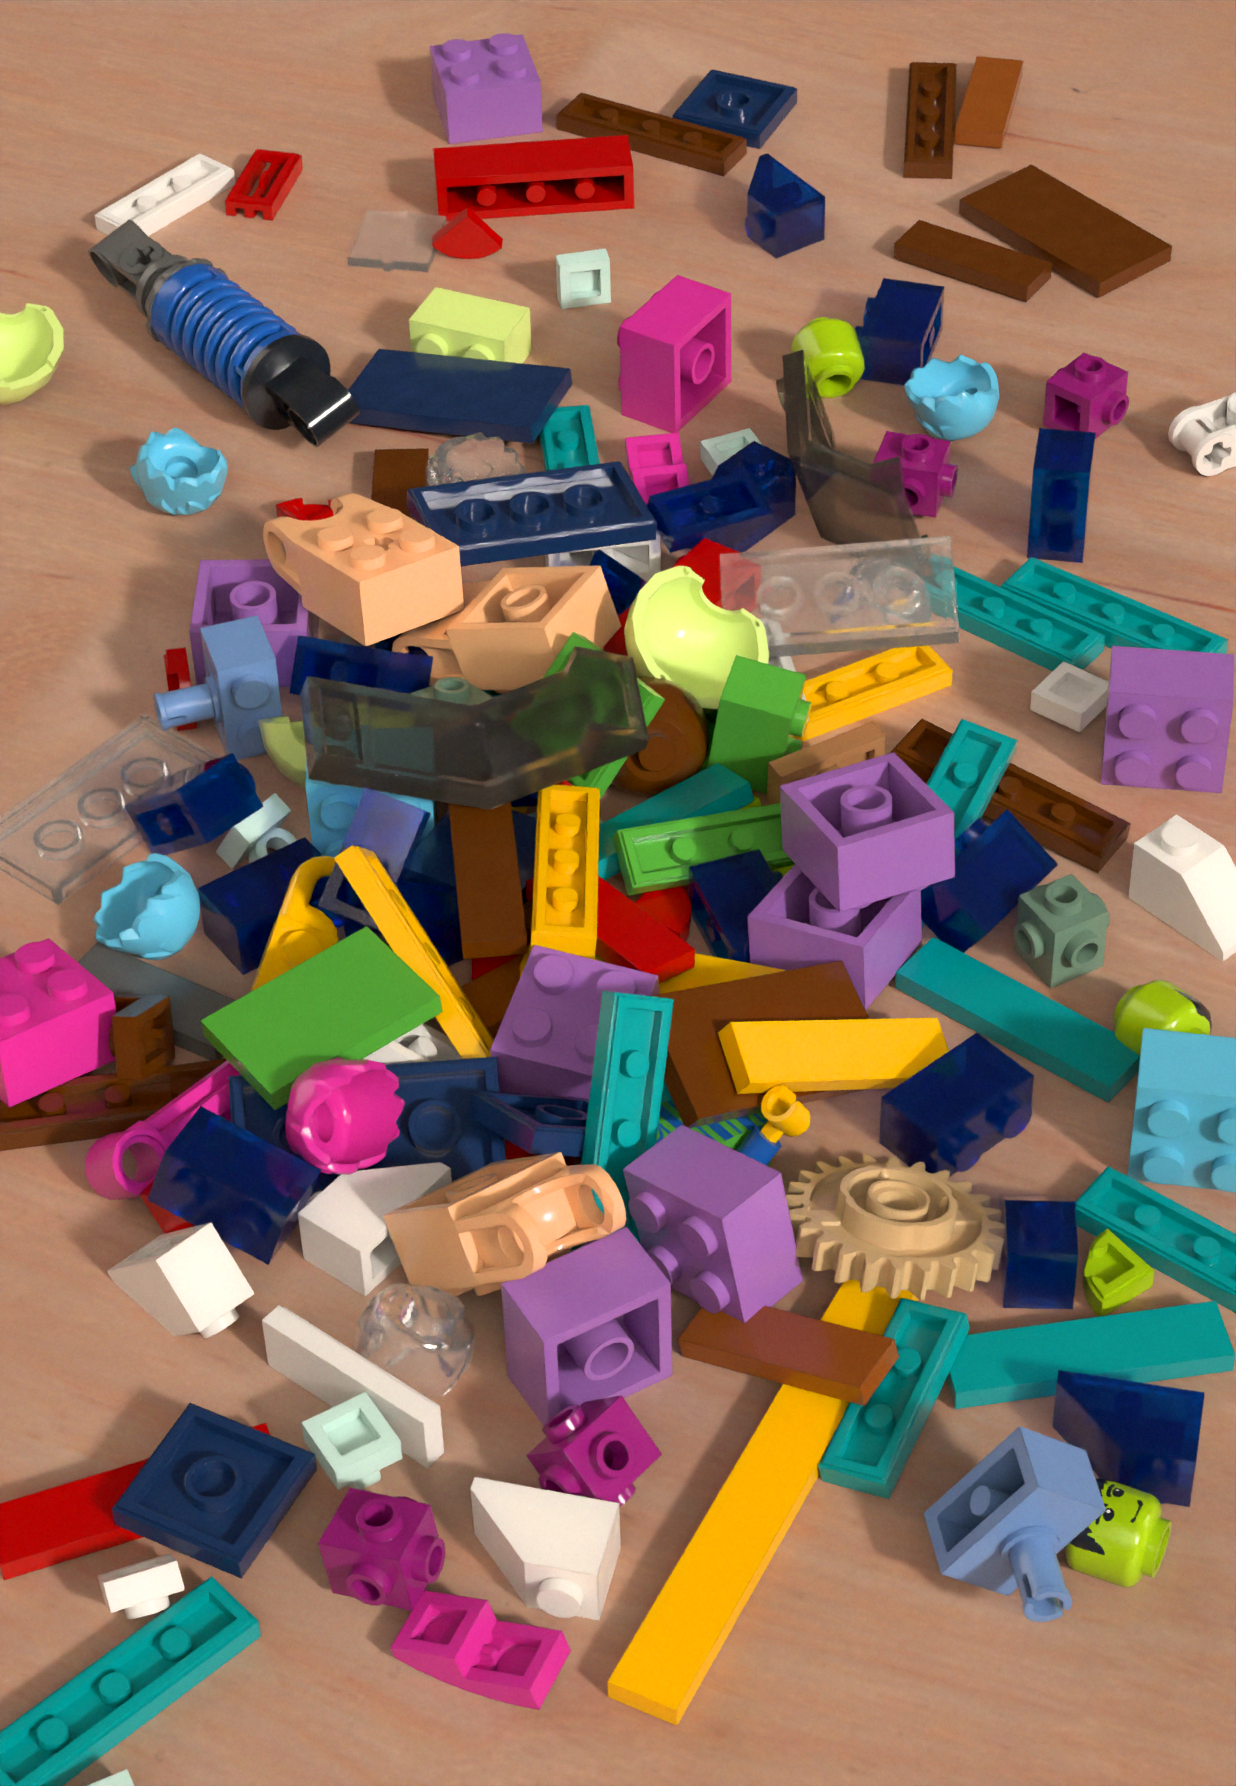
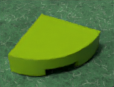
M1106 1229L1090 1246L1089 1255L1084 1266V1294L1097 1316H1106L1153 1286L1155 1270L1109 1229Z

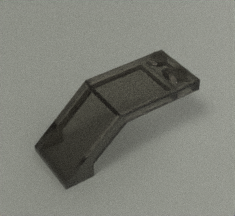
M804 350L782 355L784 378L776 380V387L780 403L786 414L787 451L820 538L920 580L934 578L930 540L927 534L920 536L905 494L903 466L900 457L869 464L836 451L835 434Z
M577 646L574 647L563 671L474 706L307 676L300 694L308 779L328 782L334 785H346L488 810L645 750L649 742L633 657Z

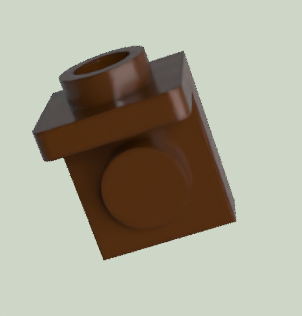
M114 994L117 1013L112 1016L108 1041L110 1052L116 1057L118 1080L142 1081L176 1058L170 995Z

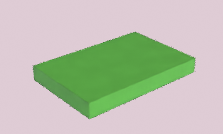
M366 926L202 1019L201 1025L205 1038L276 1110L289 1102L292 1084L300 1074L313 1064L336 1058L344 1060L363 1059L443 1011L440 996Z

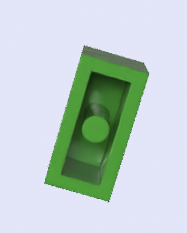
M736 655L719 701L708 768L720 763L750 782L752 790L767 794L768 762L799 751L803 747V741L793 737L798 736L802 738L812 702L802 700L806 675Z

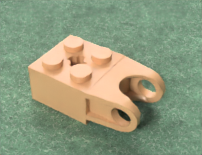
M347 493L332 500L330 505L334 514L332 517L304 521L281 516L264 524L263 538L268 558L274 570L302 595L303 607L364 646H369L464 610L459 546L435 533L432 529L402 514L397 509H392L356 493ZM280 540H282V542H283V544H284L285 551H284V549H283V547H282V544H281V541H280Z
M601 566L502 568L492 580L462 583L464 610L403 632L393 642L392 653L397 666L406 677L422 685L433 686L439 679L460 677L466 679L480 690H494V692L501 694L515 690H536L572 632L585 636L603 650L605 644L619 630L621 624ZM408 646H416L423 649L431 660V667L417 663L410 655Z
M556 1152L492 1162L383 1215V1219L413 1293L440 1290L443 1298H451L472 1289L475 1290L477 1296L485 1295L501 1289V1283L523 1279L544 1268L546 1263L572 1251L571 1247L601 1239L623 1228L626 1223V1211L616 1184L601 1166L595 1164L566 1166L562 1153ZM592 1189L600 1198L604 1208V1213L597 1206L592 1194Z

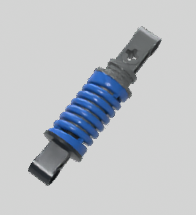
M127 220L89 249V255L93 263L105 279L113 286L121 288L136 300L138 309L147 318L146 328L152 339L156 342H161L168 350H172L174 354L191 365L195 371L202 374L205 379L212 382L215 387L223 391L230 399L236 401L258 425L271 430H280L293 426L310 444L319 447L360 414L358 405L349 391L335 377L330 376V360L326 350L311 337L297 332L284 319L274 314L271 309L252 297L249 292L242 289L237 283L231 281L222 269L213 267L212 262L203 258H192L189 260L181 255H172L158 242L146 235L132 220Z

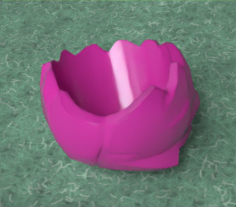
M336 1058L313 1064L296 1078L291 1087L288 1109L286 1111V1136L290 1148L294 1153L300 1154L306 1163L316 1171L327 1174L350 1175L359 1169H365L378 1163L386 1156L388 1144L398 1138L400 1134L396 1120L403 1110L405 1101L394 1093L399 1088V1078L386 1069L384 1063L367 1059L344 1060Z

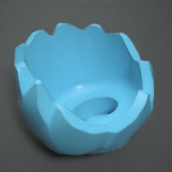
M961 354L952 362L931 358L924 368L913 369L911 379L904 384L908 402L914 410L918 422L928 434L940 440L955 441L967 439L979 433L993 419L999 401L998 380L991 365L987 362L979 364Z
M173 428L166 434L151 432L146 444L138 448L136 463L129 469L133 480L140 487L147 501L156 509L173 515H193L211 507L221 496L228 474V461L220 450L201 446L184 431Z
M157 853L149 854L147 860L123 867L122 881L101 893V909L93 917L94 923L98 927L95 938L106 947L118 952L131 954L138 958L164 960L180 952L194 935L200 915L199 892L193 883L191 875L172 858Z

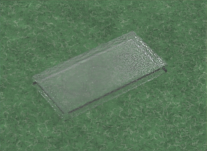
M951 536L720 554L722 609L736 611L744 608L762 621L766 630L769 657L960 643Z
M144 713L0 816V870L59 905L230 777L229 762L171 728L162 731L159 722Z

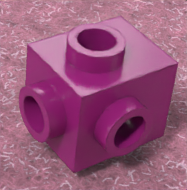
M1085 352L1067 366L1057 370L1046 381L1043 426L1085 445L1090 444L1112 425H1117L1124 418L1129 406V397L1126 395L1128 371L1114 366L1100 357L1092 356Z
M886 431L873 461L872 507L903 512L910 516L922 515L936 518L943 498L953 497L957 483L958 465L950 464L951 441L934 439L923 434L909 435Z
M621 1395L586 1401L580 1406L572 1405L562 1410L544 1425L542 1431L546 1437L526 1456L540 1475L539 1485L541 1489L619 1503L620 1507L635 1493L636 1487L633 1485V1482L662 1453Z
M349 1488L318 1542L332 1593L356 1598L365 1604L373 1606L383 1604L413 1611L427 1584L434 1583L438 1579L445 1560V1544L439 1538L430 1504L420 1503L405 1496L392 1497L355 1488Z

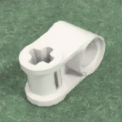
M1236 392L1230 396L1200 406L1189 407L1177 415L1170 425L1168 432L1169 441L1177 450L1187 451L1192 456L1193 466L1201 475L1214 476L1236 466Z

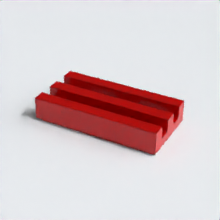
M262 149L255 150L225 199L226 215L236 216L240 209H244L245 218L254 219L258 211H263V220L273 221L303 170L302 155ZM266 162L271 163L268 170H264ZM257 180H259V185L253 195L248 196Z

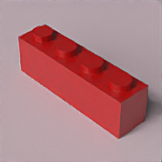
M628 135L433 148L439 222L451 221L467 207L481 219L634 209V168Z

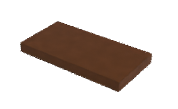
M1032 164L960 199L959 214L1024 254L1052 262V271L1097 298L1171 261L1172 245Z
M843 961L653 995L654 997L674 999L664 1081L684 1126L688 1128L762 1113L761 1103L766 1093L737 1094L718 1032L730 1022L869 1019ZM867 1089L793 1093L796 1095L795 1102L799 1101L803 1104Z

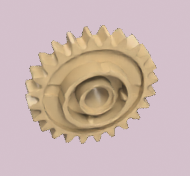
M864 1154L860 1164L854 1163L843 1156L838 1157L836 1167L821 1161L816 1162L815 1173L801 1170L798 1182L789 1183L786 1195L796 1243V1257H813L811 1269L814 1271L829 1269L836 1271L834 1282L838 1284L854 1279L860 1282L861 1292L867 1293L876 1286L883 1287L889 1297L894 1299L897 1298L901 1290L910 1291L919 1300H925L927 1290H934L946 1298H951L953 1286L971 1292L974 1290L975 1280L990 1281L991 1271L998 1270L1000 1265L1006 1225L1000 1223L1002 1215L1000 1209L988 1208L990 1202L989 1195L971 1194L973 1183L970 1181L952 1183L948 1181L950 1171L943 1170L934 1174L928 1173L925 1170L924 1162L920 1161L911 1167H905L901 1165L899 1159L895 1156H891L885 1164L878 1163L869 1154Z

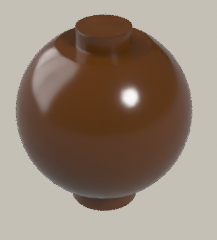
M637 677L662 696L665 701L611 784L632 795L653 797L697 774L707 755L709 727L703 708L686 688L664 678Z

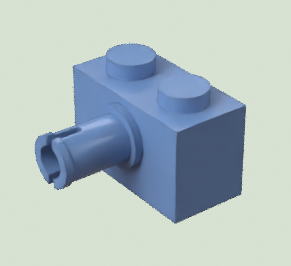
M258 615L200 628L206 669L204 684L164 693H153L155 710L161 730L165 731L171 727L212 718L229 762L266 754L267 751L264 748L258 720L282 716L276 658Z
M1019 1426L925 1511L924 1517L942 1575L1009 1596L1018 1588L1023 1602L1022 1609L1026 1618L1031 1621L1045 1622L1061 1617L1063 1615L1062 1609L1069 1611L1073 1602L1071 1594L1066 1588L1056 1554L1102 1515L1106 1509L1086 1450Z

